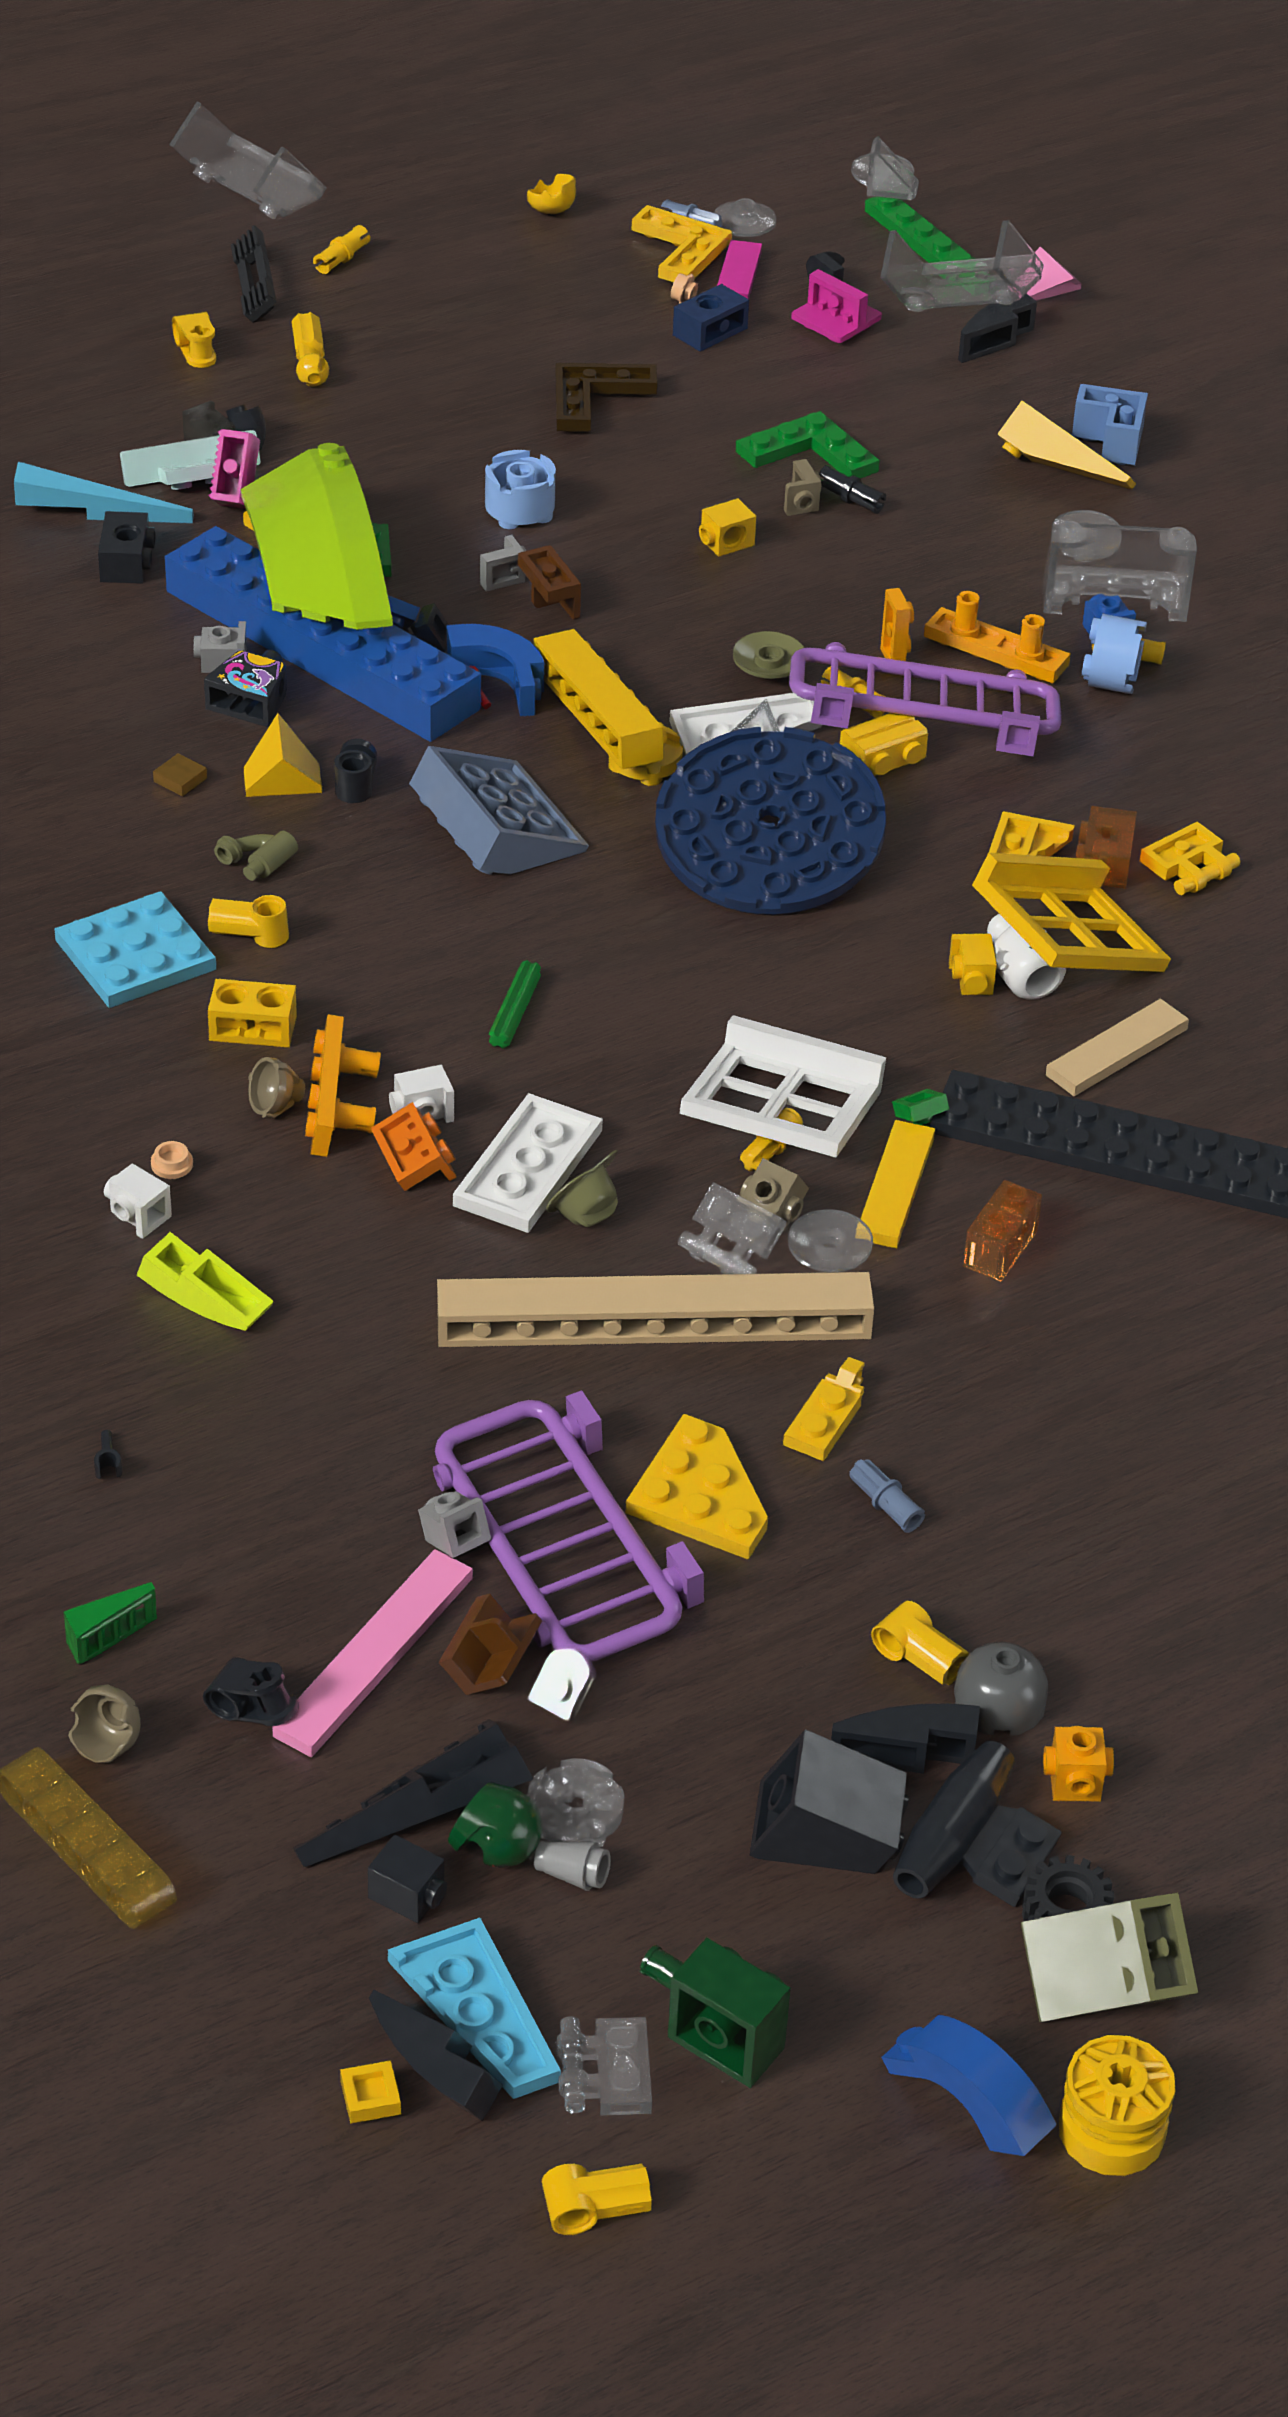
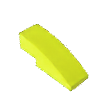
M171 1232L144 1255L137 1272L138 1277L181 1306L223 1325L244 1331L251 1327L274 1302L209 1249H206L199 1255Z

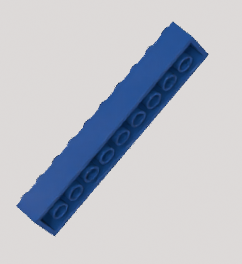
M217 526L165 556L166 589L168 593L228 627H238L239 621H246L247 638L268 650L278 652L287 661L429 742H432L481 709L480 672L395 625L356 630L344 627V620L330 617V621L325 623L303 618L301 610L285 613L272 611L270 593L259 549Z

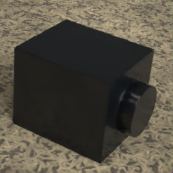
M395 1834L368 1867V1898L416 1923H419L430 1908L436 1909L440 1905L447 1891V1882L444 1881V1859Z

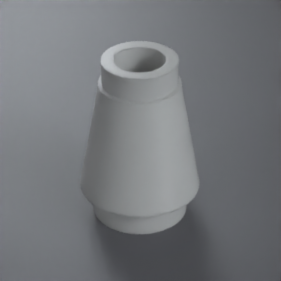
M541 1841L535 1852L534 1867L538 1871H543L546 1874L589 1891L592 1887L602 1888L605 1884L610 1869V1852L607 1849L600 1848L597 1842L549 1843Z

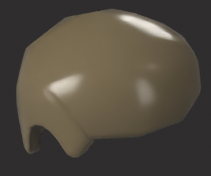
M108 1684L92 1686L71 1707V1711L75 1713V1724L68 1734L70 1741L81 1756L96 1764L112 1762L129 1750L139 1737L141 1727L139 1709L136 1706L135 1700L127 1692Z

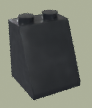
M805 1729L760 1780L749 1855L762 1860L875 1874L888 1859L893 1860L897 1857L904 1842V1833L900 1832L901 1819L909 1801L908 1795L905 1794L907 1773Z

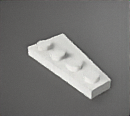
M795 693L670 710L669 718L673 731L680 737V745H683V757L699 745L715 737L740 729L761 727V732H784V727L806 731L822 727L821 724L811 723L814 701L803 699Z

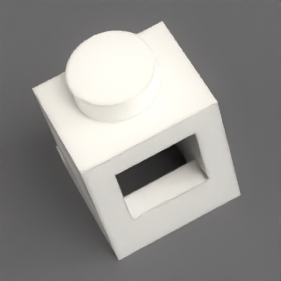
M442 1064L394 1074V1092L389 1093V1102L393 1114L413 1102L422 1115L430 1112L434 1119L444 1118L446 1123L454 1122V1090Z
M133 1163L119 1174L112 1176L104 1187V1195L110 1199L111 1212L120 1220L127 1221L136 1226V1234L142 1239L172 1216L170 1185Z

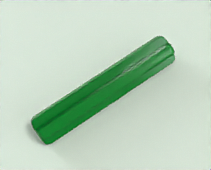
M526 960L520 964L489 1031V1043L493 1047L499 1046L504 1049L510 1045L541 977V966L537 962L531 963Z

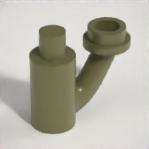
M279 831L276 835L256 834L237 839L223 836L217 841L214 852L220 862L229 865L237 863L242 858L243 852L256 850L249 856V864L243 869L245 877L253 881L258 876L266 878L298 851V844L295 838L286 831Z

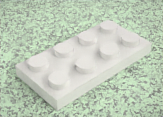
M528 1093L453 1193V1206L529 1233L545 1211L549 1201L561 1189L602 1132L603 1119Z

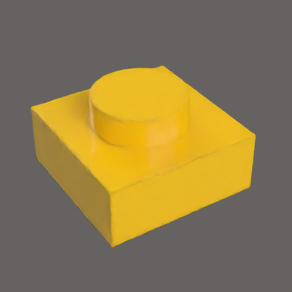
M391 2060L340 2069L341 2085L350 2124L401 2115V2101Z

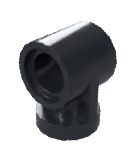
M363 739L348 740L342 745L340 753L334 760L335 795L343 802L360 803L366 801L372 795V779L377 761V751L370 742Z

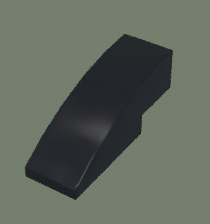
M1021 289L1005 295L984 307L967 322L961 331L958 360L964 363L1015 346L1016 336L1034 330L1037 301Z
M941 1703L884 1708L833 1723L831 1741L901 1771L924 1774L925 1759L962 1764L975 1751L980 1706Z
M373 1990L369 2000L380 2024L396 2049L414 2070L458 2107L483 2122L503 2085L485 2069L465 2060L472 2045L453 2029Z

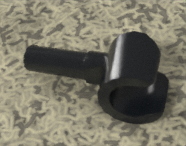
M103 1430L101 1432L102 1450L97 1452L94 1457L95 1476L101 1479L100 1470L105 1466H112L116 1468L117 1477H120L122 1475L120 1454L113 1449L112 1432L110 1430Z

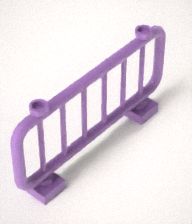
M839 642L830 643L825 649L802 648L797 650L791 658L789 686L797 696L814 701L811 715V723L848 729L851 707L999 729L996 751L1033 756L1037 735L1052 734L1059 730L1062 723L1061 702L1058 691L1046 683L1027 680L1026 674L1018 669L1011 670L1006 676L854 654L846 652L845 646ZM813 662L831 665L830 685L817 683L816 686L804 683L805 663ZM838 666L868 670L867 694L854 692V688L837 686ZM875 672L904 676L903 699L874 695ZM911 677L940 681V705L911 701ZM948 683L977 687V711L948 706ZM984 688L1013 692L1014 712L1002 711V714L984 712ZM1020 693L1045 699L1047 720H1040V716L1022 714Z
M581 1390L566 1396L567 1415L563 1418L547 1403L538 1400H525L450 1428L437 1440L435 1455L439 1464L433 1466V1473L441 1491L454 1487L455 1491L470 1500L476 1497L482 1500L491 1535V1540L487 1542L532 1614L537 1613L542 1619V1623L533 1637L538 1647L541 1648L551 1643L563 1658L577 1663H589L662 1635L674 1628L681 1619L682 1604L680 1598L687 1609L704 1603V1572L683 1541L666 1548L667 1568L661 1570L586 1456L603 1449L602 1421ZM525 1418L540 1419L549 1431L463 1465H460L452 1451L459 1443ZM553 1439L568 1460L566 1463L483 1495H479L466 1474ZM572 1469L575 1470L588 1490L586 1493L501 1526L498 1525L485 1504ZM593 1499L608 1521L605 1524L521 1557H518L505 1536L508 1532ZM612 1530L615 1531L628 1551L625 1555L542 1588L537 1587L524 1566ZM632 1561L635 1562L649 1583L647 1586L561 1620L557 1619L544 1598L546 1595ZM651 1593L656 1594L664 1607L662 1614L655 1618L585 1645L574 1643L564 1630L566 1627Z

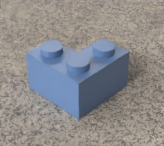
M1080 384L1075 405L1072 436L1086 441H1103V458L1118 465H1135L1144 427L1148 393Z

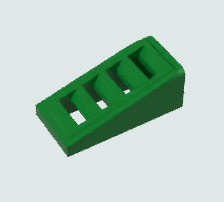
M146 1583L64 1611L66 1642L78 1665L96 1657L157 1619L156 1594L153 1583ZM143 1604V1608L135 1610V1608Z

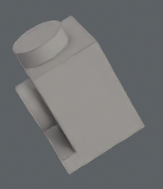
M239 621L238 627H202L201 636H194V658H201V673H211L237 651H247L246 621Z
M457 1491L449 1492L431 1498L424 1507L418 1509L425 1540L452 1558L491 1540L483 1502L478 1497L470 1500ZM460 1529H462L463 1531L467 1532V1533H465V1534H462V1535L456 1537V1533H455V1532L458 1531V1530H460Z

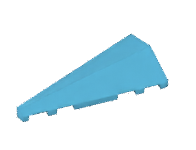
M22 462L17 464L14 478L16 505L86 508L87 520H104L105 511L148 513L149 522L193 523L194 511L191 508Z

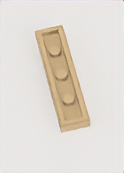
M1160 998L1047 1064L1046 1076L1071 1095L1076 1096L1186 1031L1189 1019Z

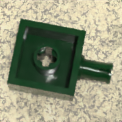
M707 1937L685 1962L665 1952L658 1945H654L648 1950L641 1962L640 1973L670 1989L668 2038L751 2088L785 2048L791 1987L784 1984L777 1975L771 1972H764L742 1959L732 1948L722 1947Z

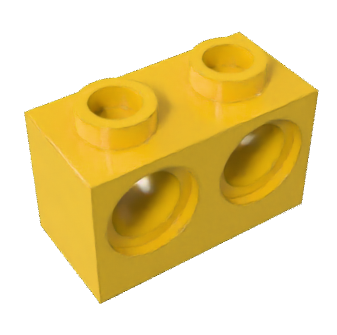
M215 979L208 1007L209 1041L290 1048L297 1017L296 985Z

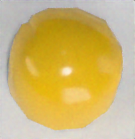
M557 174L551 185H545L542 180H539L534 189L527 191V201L532 208L544 214L564 212L575 201L576 178L570 174Z

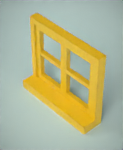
M988 853L972 884L1050 967L1165 972L1171 960L1100 888L1110 870L1102 860ZM1014 898L1040 899L1057 917L1030 916ZM1062 901L1088 902L1103 919L1078 918ZM1043 928L1069 929L1086 947L1059 946ZM1090 930L1116 931L1133 949L1107 948Z

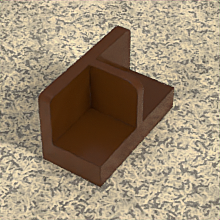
M548 545L518 553V566L532 583V604L536 608L560 603L572 619L580 618L581 583L553 547Z
M490 1593L478 1596L442 1655L439 1664L466 1695L503 1686L509 1681L542 1623V1619L537 1613L511 1619Z

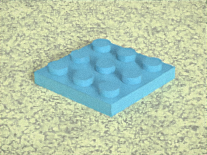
M161 891L55 928L56 942L108 1008L216 970V957Z

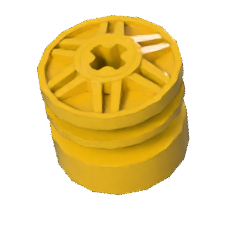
M1106 2035L1090 2040L1074 2053L1066 2074L1064 2097L1059 2115V2136L1068 2154L1083 2167L1103 2175L1126 2176L1145 2170L1159 2157L1166 2140L1169 2115L1175 2096L1174 2072L1165 2056L1147 2042L1131 2036Z

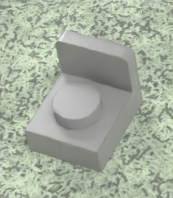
M512 535L504 537V549L480 554V585L486 592L525 582V574L518 566V553L524 552L526 549L524 546H520Z

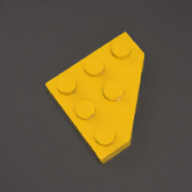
M686 1414L682 1415L626 1500V1514L745 1559L750 1558L767 1531L768 1516L724 1428Z

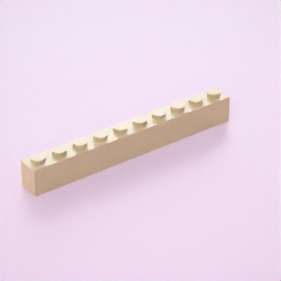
M869 1272L437 1279L438 1347L871 1339L874 1304Z

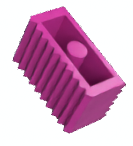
M221 429L218 431L220 437L217 438L219 444L216 445L218 451L215 452L217 458L214 459L216 465L213 466L215 472L212 473L214 479L211 480L213 486L210 487L212 493L209 494V497L220 506L246 509L241 497V489L255 480L260 439L253 435V433Z

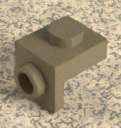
M807 459L793 461L792 482L787 483L785 486L784 511L787 516L819 511L822 487L821 478L817 471L814 472Z

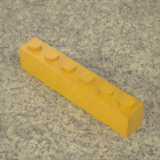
M575 629L534 638V646L539 650L545 662V683L622 770L664 760L663 745L667 743V733L664 725L658 722L650 713L648 707L635 697L633 690L625 686L620 680L619 675L606 665L603 657H599L588 641H585Z

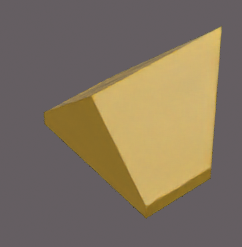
M277 713L244 766L246 797L322 793L318 761L280 714Z

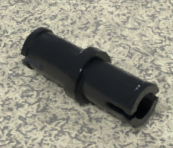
M825 465L820 470L819 475L824 478L823 480L821 479L822 487L840 495L842 501L848 504L854 502L872 511L874 514H878L884 507L885 503L879 500L886 501V493L863 484L861 478L854 475L849 477L828 465Z

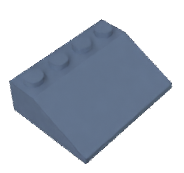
M428 746L409 783L420 796L419 800L435 814L437 822L453 836L455 844L471 858L473 866L485 874H492L493 872L513 874L586 852L589 847L587 842L516 760Z

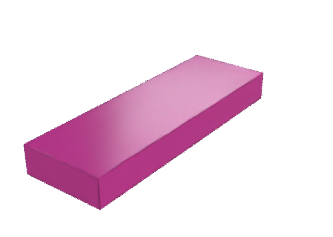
M730 240L717 286L723 284L749 299L762 255V243Z

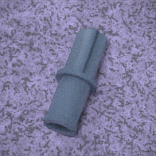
M666 199L661 207L672 210V213L718 227L722 226V216L720 214L699 209L696 204L684 205Z
M860 1459L855 1463L849 1473L850 1478L872 1499V1505L876 1510L883 1509L906 1533L912 1532L920 1526L925 1518V1511L902 1491V1485L898 1480H890L870 1460Z

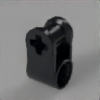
M239 1657L232 1658L203 1693V1700L208 1709L216 1716L228 1721L239 1720L260 1723L266 1726H277L290 1720L299 1709L296 1697L287 1691L283 1682L285 1673L282 1667L275 1662H257Z

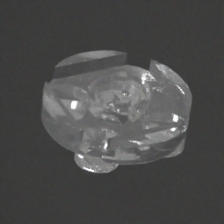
M579 1758L562 1760L558 1768L547 1772V1767L539 1771L529 1785L527 1795L536 1804L541 1815V1838L551 1842H597L602 1847L606 1842V1837L614 1833L622 1821L624 1812L623 1789L621 1785L619 1788L618 1784L613 1780V1773L607 1767L597 1762ZM574 1797H580L583 1799V1807H569L564 1802H572Z

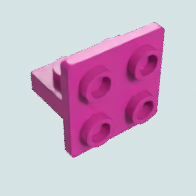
M818 269L809 276L808 303L792 311L791 319L827 337L833 342L842 343L880 321L882 313L868 306V294Z

